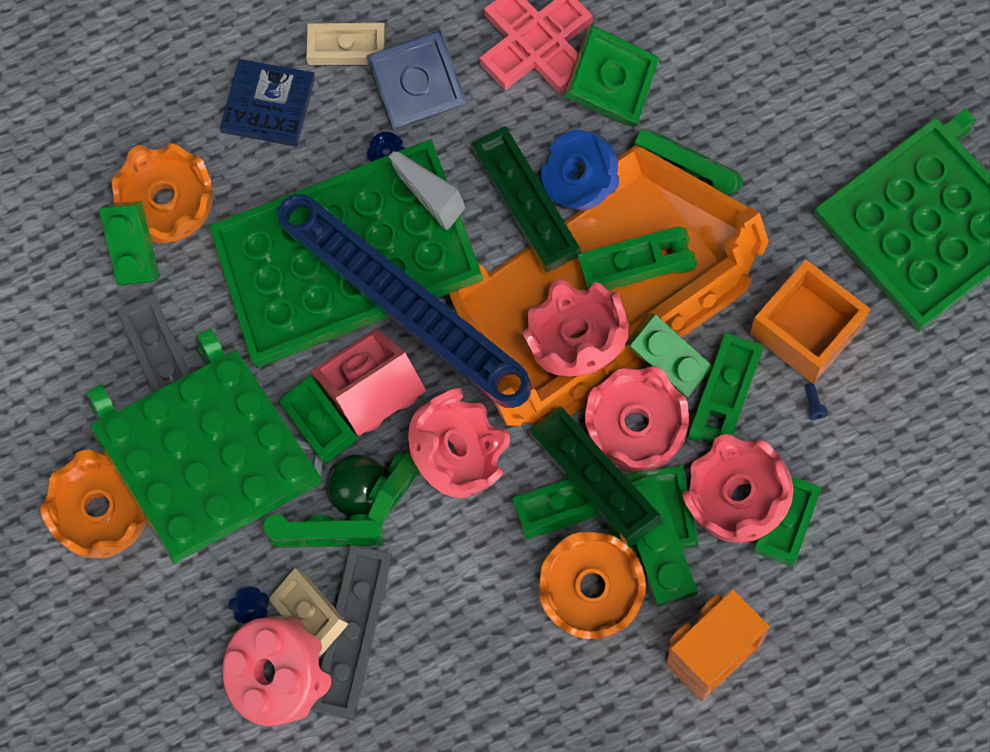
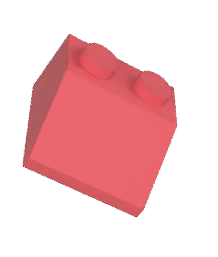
M378 328L310 371L313 378L318 382L357 436L364 432L375 430L382 424L385 418L397 410L410 407L417 400V397L426 392L406 353Z

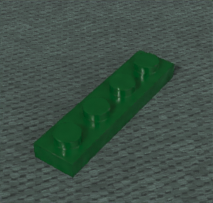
M504 126L472 142L473 153L545 273L577 258V254L581 253V248L507 127Z
M562 406L528 430L535 443L629 548L663 523L661 515Z

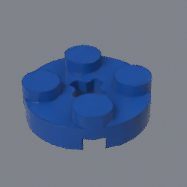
M572 130L558 137L550 146L548 151L552 153L548 158V163H543L541 178L546 193L554 202L570 210L584 211L599 205L607 198L608 194L615 192L618 188L620 180L617 174V156L612 145L604 137L584 130ZM579 162L586 165L585 173L581 178L573 176V173L578 170L577 163Z

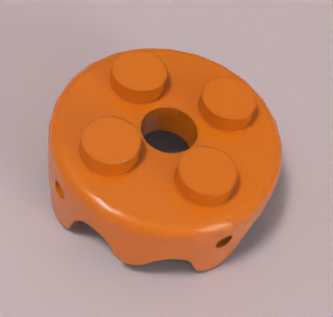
M173 143L155 150L148 149L144 145L133 147L128 152L123 167L112 178L114 203L142 200L152 243L167 244L178 242L191 236L200 229L212 209L213 188L203 160L198 155L194 156ZM169 189L174 192V197L169 203L157 204L154 202V196L158 191Z
M89 449L79 451L74 455L72 461L51 474L46 499L40 504L41 516L54 538L68 551L81 557L95 559L121 553L140 537L147 524L145 517L107 456ZM106 498L109 501V508L104 515L100 517L88 515V506L92 500Z
M595 532L572 534L564 538L549 553L542 564L539 589L541 605L550 619L559 628L571 635L585 639H601L613 636L632 623L642 608L646 595V579L643 567L634 551L623 541L612 535ZM589 574H598L605 581V590L597 598H588L581 590V582Z

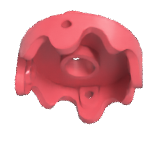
M557 280L550 286L547 300L543 304L529 309L528 329L522 330L530 352L540 367L552 374L570 377L594 373L615 359L624 348L628 339L629 323L617 291L612 294L598 282H593L588 290L581 291L574 289L565 280ZM583 330H587V332L581 337L570 338L571 335H575L582 332Z
M651 366L646 369H618L601 385L592 388L585 412L586 433L618 469L627 472H644L657 469L675 457L684 444L689 426L687 400L671 384L667 374L660 368ZM632 413L642 414L646 417L648 426L642 431H632L625 424L626 417Z
M461 388L451 389L419 407L412 416L408 431L410 455L421 475L439 492L454 498L474 496L497 481L503 474V470L497 466L498 458L510 442L509 433L505 429L494 428L490 425L486 416L487 410L483 404L460 401L463 398ZM448 441L454 445V454L449 449Z
M724 434L714 439L713 447L706 455L692 463L690 468V488L683 491V499L686 506L706 532L715 538L727 542L744 543L757 540L769 534L781 523L791 506L794 490L792 476L787 465L768 443L762 439L742 441L732 435ZM743 484L751 485V492L746 499L741 501L732 500L733 491L738 486Z
M274 616L254 619L237 630L227 645L222 666L223 684L227 696L233 707L245 719L255 724L275 726L301 720L308 716L312 705L325 695L331 686L329 674L324 673L319 667L318 657L319 652L322 650V644L319 639L302 626L303 620L301 618ZM267 660L271 661L275 668L274 679L271 683L266 680L263 672Z

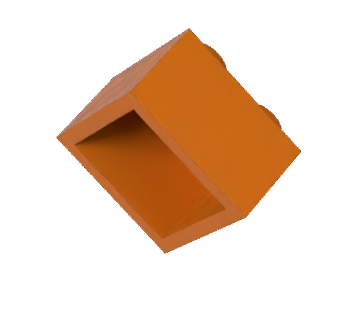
M805 259L754 317L750 335L814 384L864 327L871 308Z
M733 589L724 598L719 593L716 594L701 609L702 615L698 618V623L692 627L689 623L684 624L669 640L671 644L667 648L669 655L666 666L701 701L763 643L770 629V626Z

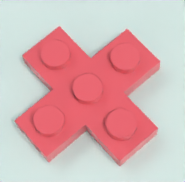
M495 0L484 8V16L505 37L480 57V65L506 91L535 68L559 94L564 92L578 52L568 42L593 23V15L578 0H554L539 12L527 0Z

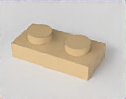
M385 23L307 24L306 59L308 65H369L366 56L385 49Z
M297 568L288 575L268 598L281 616H294L303 620L302 626L319 639L322 644L319 656L327 650L348 626L346 620L306 573Z

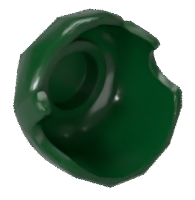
M365 455L348 456L335 464L330 472L326 483L328 499L339 512L350 517L357 514L369 515L375 501L369 498L374 485L380 476L388 479L390 474L374 458Z

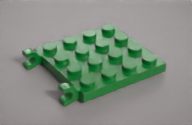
M966 108L945 125L935 117L816 207L813 214L918 332L990 277V174L959 142L961 138L971 132L970 126L976 121Z
M211 328L196 335L200 344L197 347L198 352L208 365L116 412L102 384L86 391L91 401L89 402V407L99 420L90 425L93 436L173 564L321 484V476L237 350L225 355L218 338Z

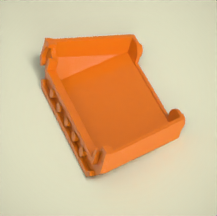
M635 145L617 157V174L620 182L616 191L608 194L607 198L596 207L579 211L564 222L581 248V253L669 228L685 227L690 239L687 244L688 248L694 251L698 262L695 269L686 273L672 272L608 290L612 294L617 291L629 323L628 339L649 313L656 314L683 338L747 292L753 279L748 275L756 256H763L769 240L761 215L757 210L747 207L646 149ZM528 246L489 274L478 263L484 280L449 294L457 314L518 362L528 373L532 389L525 403L515 408H504L495 403L503 421L508 426H521L522 423L537 424L560 406L572 416L587 405L592 388L601 385L613 372L622 368L639 369L645 365L626 346L606 366L594 373L581 376L567 377L555 375L545 371L536 363L522 333V330L528 329L529 309L533 306H539L547 300L550 286L557 280L567 281L574 289L587 290L578 257L545 273L530 246ZM666 248L661 250L663 256L673 253L672 249ZM583 330L578 334L571 335L570 338L581 337L587 332V330ZM515 375L505 376L500 380L498 390L504 395L514 394L520 388L521 380Z

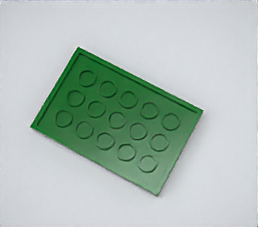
M432 139L398 151L448 182ZM390 155L209 225L253 365L256 368L262 367L388 318L366 297L364 298L355 288L350 287L344 279L339 278L334 271L328 269L319 259L317 260L307 249L287 234L278 220L277 213L280 204L288 196L305 194L311 197L436 298L484 280L461 216L459 215L448 230L442 227L399 178L389 158ZM298 208L294 210L290 215V223L293 225L305 223L310 215L309 209Z

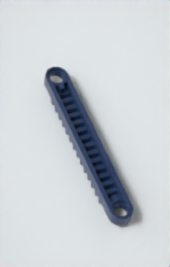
M294 194L282 201L278 208L277 216L280 224L290 237L307 249L317 260L319 259L328 269L334 271L339 278L344 279L350 287L355 288L364 298L366 297L386 316L391 317L397 325L402 326L423 346L428 347L434 355L439 356L444 363L450 365L459 375L465 377L471 385L476 386L495 403L504 408H515L528 400L532 384L528 373L518 362L311 197L305 194ZM298 208L309 209L310 215L305 223L300 225L290 223V215L294 210ZM508 375L519 377L521 385L517 392L511 395H504L499 392L498 384L503 377Z

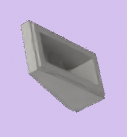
M393 151L389 158L399 178L436 221L448 230L465 209L458 189L398 151Z

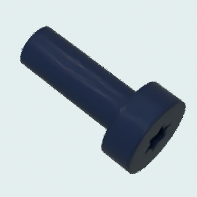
M806 384L805 390L811 407L808 410L810 420L825 418L828 412L826 406L820 404L815 384Z

